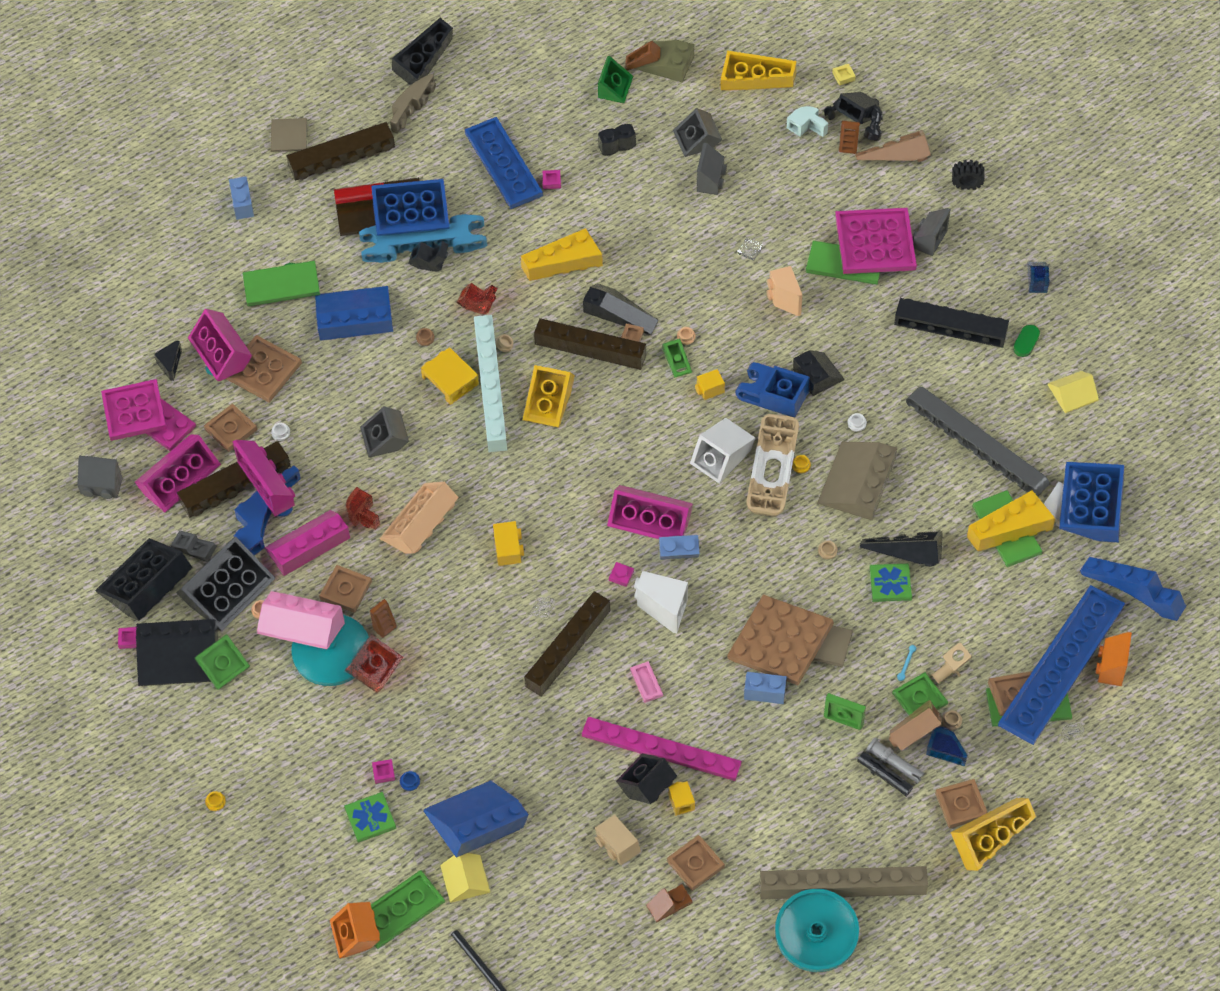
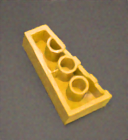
M727 50L720 80L721 90L793 87L796 77V61Z
M586 228L521 255V268L529 281L552 277L555 274H567L570 271H581L590 267L603 266L602 253Z
M1031 490L969 525L967 538L977 551H982L1002 545L1003 542L1017 541L1020 537L1034 536L1041 531L1053 530L1055 517L1034 491Z
M1015 798L950 832L967 870L978 871L988 859L995 856L1002 846L1009 843L1015 834H1018L1036 817L1029 798Z

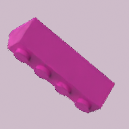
M205 308L188 339L215 379L222 381L243 371L249 363L252 354L222 312Z
M190 434L138 478L135 484L150 501L163 512H166L179 501L178 491L206 478L221 464L200 435Z
M232 441L238 464L274 516L295 506L294 491L291 487L287 488L283 475L275 471L276 466L273 461H268L264 448L262 446L259 447L255 441Z
M619 485L614 490L607 526L659 539V537L684 536L690 520L693 503Z
M329 510L267 545L264 549L285 576L350 539L349 529L338 513Z

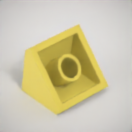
M1079 371L1048 383L1050 390L1065 413L1099 401L1092 374Z
M466 853L457 858L454 855L440 865L450 903L490 893L480 855Z

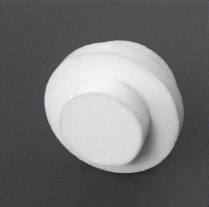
M855 413L849 417L848 427L852 431L859 432L865 429L867 421L862 414Z
M277 423L271 430L272 437L277 441L286 440L290 436V428L284 423Z

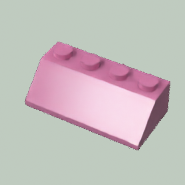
M271 591L262 604L257 634L328 649L345 624L342 608L339 605Z

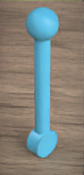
M915 645L909 646V654L903 669L897 675L899 681L905 679L906 669L913 652L917 649Z

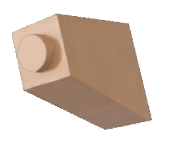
M928 700L890 730V742L895 748L899 747L902 751L941 725L940 713L933 703Z

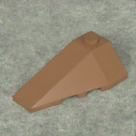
M923 130L901 136L899 142L888 141L883 144V148L875 146L855 155L857 160H917L920 162L928 159L927 156L931 154Z

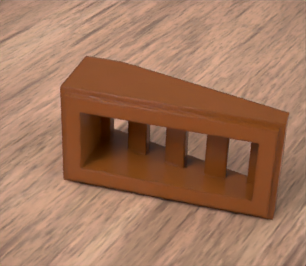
M653 41L646 43L626 56L625 69L628 71L658 61L661 48Z
M842 121L839 152L857 153L860 122Z
M385 599L370 610L373 630L382 638L397 627L391 609Z

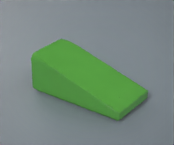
M681 339L663 343L662 350L674 378L692 373ZM686 367L685 371H682V372H677V371H676V370H678V369H681V368Z

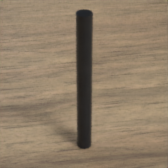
M455 930L452 932L451 936L496 991H507L459 931Z

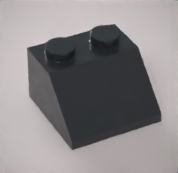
M808 350L793 358V371L809 376V392L812 396L844 381L843 376L824 352Z

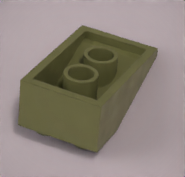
M681 40L653 41L661 48L660 59L634 69L683 83L694 59L695 44Z

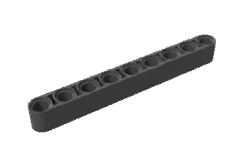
M918 387L906 398V403L909 407L912 406L921 416H926L930 419L929 421L936 427H941L947 435L953 439L956 438L962 446L968 450L971 449L977 457L989 462L988 465L997 471H1001L1002 475L1010 481H1015L1018 484L1017 486L1028 493L1033 490L1039 496L1049 486L1050 482L1044 474L924 387Z

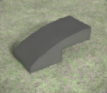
M180 530L171 544L172 548L205 562L210 560L217 547L214 542L198 539L196 534Z

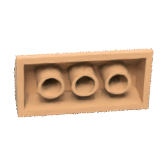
M445 481L424 483L380 539L405 554L418 552L422 547L421 544L432 535L433 529L444 520L445 514L453 509L459 497Z

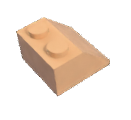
M788 266L770 271L769 279H767L769 287L767 297L769 301L772 300L775 307L800 316L802 292L792 267Z

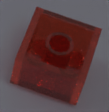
M371 634L363 642L345 671L378 693L389 680L403 659V656Z

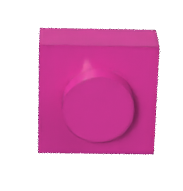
M560 170L542 171L543 189H561Z
M616 562L609 576V581L627 587L634 573V568Z
M136 627L118 628L119 649L136 648Z
M392 759L372 762L375 784L395 781Z

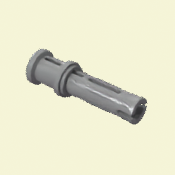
M876 737L870 742L866 749L868 754L872 753L883 763L887 762L917 784L921 781V777L925 773L893 753V748L886 747Z

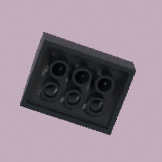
M235 536L176 593L205 619H216L217 627L222 631L275 577Z
M148 538L95 591L127 616L140 621L182 578L186 577L193 567L182 551Z
M216 619L137 623L138 686L211 682L194 657L218 640Z

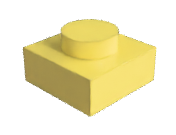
M849 64L833 68L832 70L839 86L853 82L856 79Z

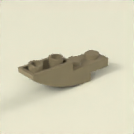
M429 74L414 82L396 99L392 105L393 117L390 121L392 132L399 133L400 129H404L406 126L407 118L412 116L414 108L420 110L423 105L427 104L430 92L433 93L436 88L433 74Z

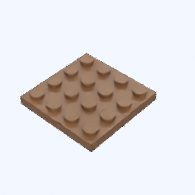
M763 595L727 657L735 663L765 674L787 676V682L799 685L834 624L833 619Z

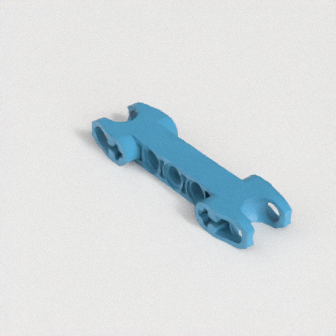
M468 214L455 215L449 219L450 229L377 236L376 225L359 231L360 241L374 242L375 245L361 252L362 261L379 263L395 261L397 253H404V251L412 252L413 248L420 242L435 248L444 241L449 244L448 247H453L455 253H465L485 248L487 246L486 236L470 233L474 229L485 226L484 217Z

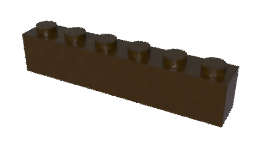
M387 122L288 154L286 157L294 180H304L308 176L322 174L326 170L336 169L347 163H355L359 159L372 157L382 151H390L395 147V142Z
M539 318L534 331L535 345L639 370L642 369L646 358V343L541 318Z
M279 441L264 448L267 454L266 458L268 461H273L277 473H282L291 467L289 456ZM235 462L178 491L177 496L185 512L191 518L201 515L204 510L210 507H217L226 499L236 497L238 493L244 490L252 489L254 485L238 462Z
M593 591L524 676L526 688L540 697L543 696L611 611L609 599Z

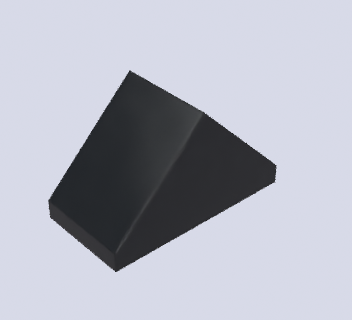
M174 341L154 353L156 363L170 381H174L182 353L180 341Z

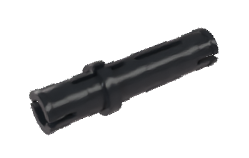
M865 751L858 757L857 762L868 768L872 775H877L907 797L914 786L884 766L881 760L877 761Z

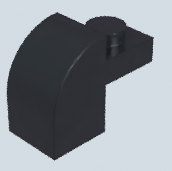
M442 241L435 248H432L420 242L413 248L408 264L417 269L438 272L442 270L444 261L448 256L447 248L449 244Z

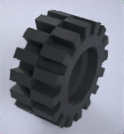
M963 160V163L961 161L958 164L955 163L954 167H952L953 185H956V188L961 187V190L965 188L967 190H970V188L976 190V187L980 188L985 182V168L983 164H979L978 161L973 162V160L969 162Z

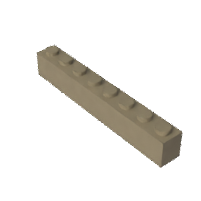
M927 866L760 871L759 879L760 900L789 899L796 893L808 889H825L841 897L927 895L928 889Z

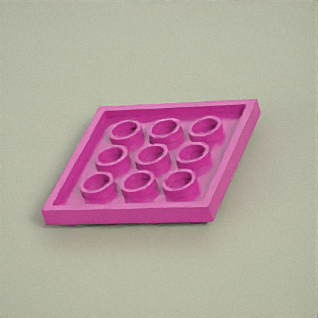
M908 208L835 212L843 274L916 270L917 264Z

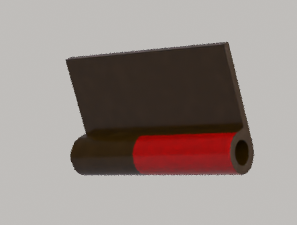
M419 177L334 189L340 236L359 234V231L376 225L371 186L420 181Z

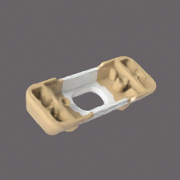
M767 414L761 420L746 501L747 508L753 514L776 517L784 511L799 430V422L794 417ZM770 459H777L781 462L780 475L776 482H768L764 479L766 463Z

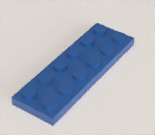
M497 117L464 129L465 135L510 209L543 196V191Z

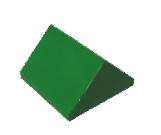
M610 56L606 58L598 81V98L625 103L634 76Z

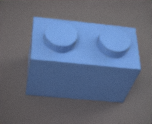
M247 176L229 179L236 220L254 217Z
M698 535L659 537L660 560L698 558L700 554Z
M747 672L744 700L784 704L787 676Z

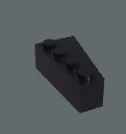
M440 17L392 58V71L409 85L427 76L452 41L453 27Z

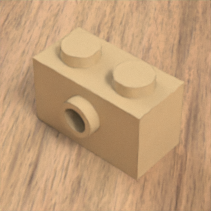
M615 814L595 827L596 842L600 847L604 846L609 857L613 861L616 860L620 865H623L641 852L638 840Z

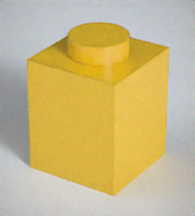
M718 369L697 376L695 389L697 394L702 395L703 399L706 400L725 393V382Z
M688 781L675 782L668 787V796L675 816L695 810V801Z

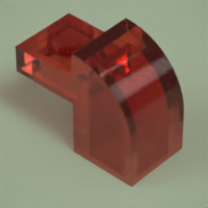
M470 283L462 289L456 303L466 310L487 314L496 299L495 293L498 288L490 285L485 290H482L473 283Z
M358 487L353 490L346 501L349 521L355 527L361 522L364 527H371L376 530L380 526L379 515L370 511V508L374 505L372 495Z

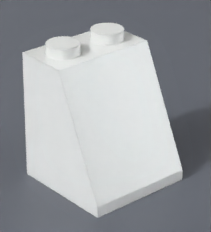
M724 418L700 434L690 464L720 484L751 451L755 437L729 419Z
M642 571L640 578H636L634 589H636L634 598L637 599V606L671 632L677 634L688 601V582Z

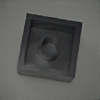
M642 753L616 782L629 799L652 804L658 800L659 795L666 788L672 785L677 775L665 758Z

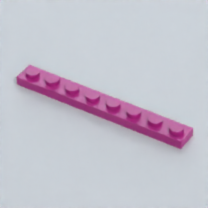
M592 717L587 718L582 731V737L640 754L644 753L665 758L668 762L736 781L742 762Z

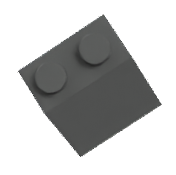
M698 108L692 111L673 129L684 157L701 153L703 143H707L714 148L722 141L711 113Z
M703 143L697 168V192L718 195L719 189H723L724 179L722 175H726L727 164H724L723 155L709 144Z
M945 208L929 212L926 219L923 218L921 220L919 231H915L912 236L914 249L930 256L934 255L948 231L951 209Z
M383 406L360 426L369 458L399 451L409 442L401 411Z
M79 455L77 485L80 494L86 497L95 495L105 499L118 498L123 478L117 459Z

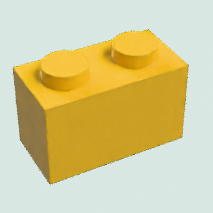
M516 521L493 524L498 566L521 563V556H524L523 544L519 545L522 535L521 528L516 526Z

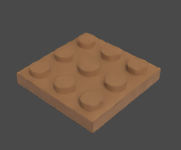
M256 335L246 346L252 354L249 363L243 371L226 378V380L270 403L302 364V360Z

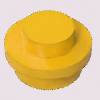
M798 455L793 459L792 469L795 472L806 473L809 471L811 462L808 457Z
M213 791L207 795L205 804L209 810L219 811L225 806L226 799L221 792Z

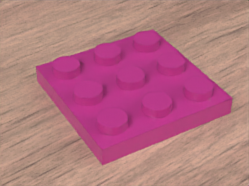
M157 379L101 391L111 441L167 429Z

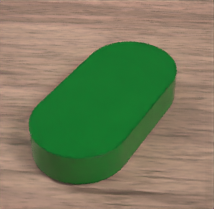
M1026 325L1022 328L1013 348L1017 356L1027 357L1032 353L1040 336V330L1036 326Z

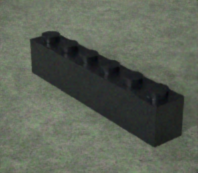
M900 298L894 325L1004 348L1009 320L971 313L966 310L952 309L947 306L933 305L928 302L923 303L908 298Z

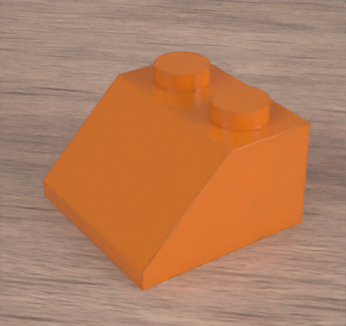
M1132 632L1105 638L1104 645L1099 646L1098 657L1101 658V663L1097 662L1095 674L1099 675V683L1122 687L1128 664Z
M370 902L348 903L330 919L339 959L371 949L380 941V933L376 927L375 915Z

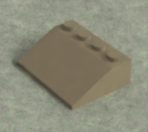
M842 441L817 504L873 520L895 463L897 448L880 442Z

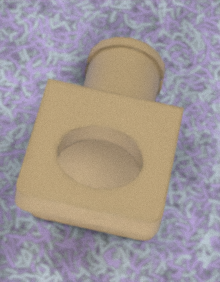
M958 643L942 656L945 664L931 675L939 685L952 673H956L960 677L961 674L958 672V669L969 661L972 656L961 643ZM956 651H962L964 658L961 661H955L953 654Z

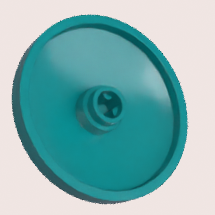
M343 615L345 624L328 649L296 642L292 643L291 650L294 665L305 679L322 686H336L353 680L365 669L371 654L370 639L364 627L355 619Z
M825 889L804 890L790 897L781 907L775 924L776 942L783 956L796 967L809 972H827L843 965L854 953L859 939L858 918L851 905L840 895Z

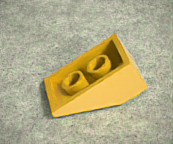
M534 365L522 420L559 428L571 395L575 375L567 371Z

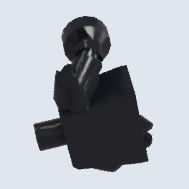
M863 92L841 93L839 98L833 103V106L825 107L824 114L825 116L828 115L829 120H833L836 117L835 111L837 110L853 121L860 122V124L872 121L870 126L865 128L864 137L872 141H879L881 139L882 131L879 124H881V120L883 121V112L876 98L873 99Z

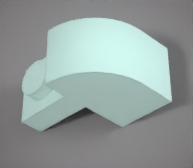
M805 106L796 109L787 117V129L800 137L808 129L824 137L828 133V122L818 117L819 109Z

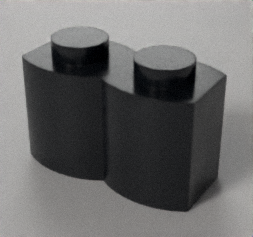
M622 124L615 129H605L598 133V146L602 155H613L618 151L630 150L636 146V133L632 124Z

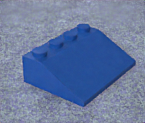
M444 179L371 186L377 236L450 229Z
M388 286L324 293L315 296L320 341L393 332Z
M1066 462L1059 529L1100 542L1119 543L1124 489V465Z
M491 780L423 810L456 858L522 829L529 815L517 798Z

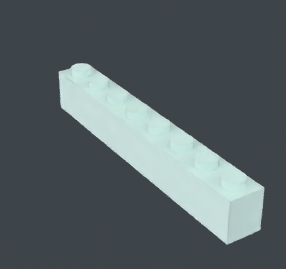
M492 315L475 316L474 324L488 452L507 451Z

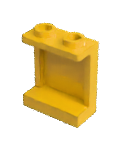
M450 347L445 351H441L434 359L427 361L421 367L422 378H428L445 395V400L450 405L479 385L478 374Z

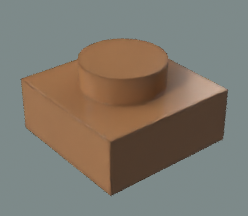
M626 323L621 338L640 342L644 328Z

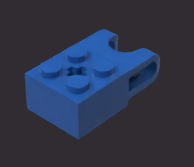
M752 362L747 369L748 377L755 382L740 383L735 391L737 398L741 401L795 418L809 393V376L777 366L772 368Z

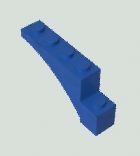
M295 465L282 472L287 488L292 487L301 479L299 469ZM258 491L234 509L236 519L244 528H240L233 536H236L254 556L265 547L263 542L265 528L272 514V511Z
M1089 557L1080 570L1081 574L1085 577L1101 581L1133 596L1163 618L1178 621L1186 608L1181 592L1164 588L1155 571Z

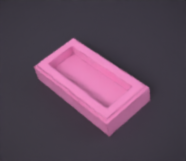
M649 661L630 667L644 703L663 697L662 690Z

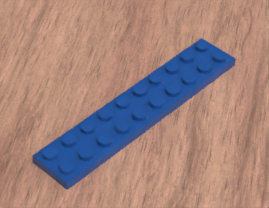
M1090 585L1000 719L998 726L1034 745L1123 610L1125 603Z

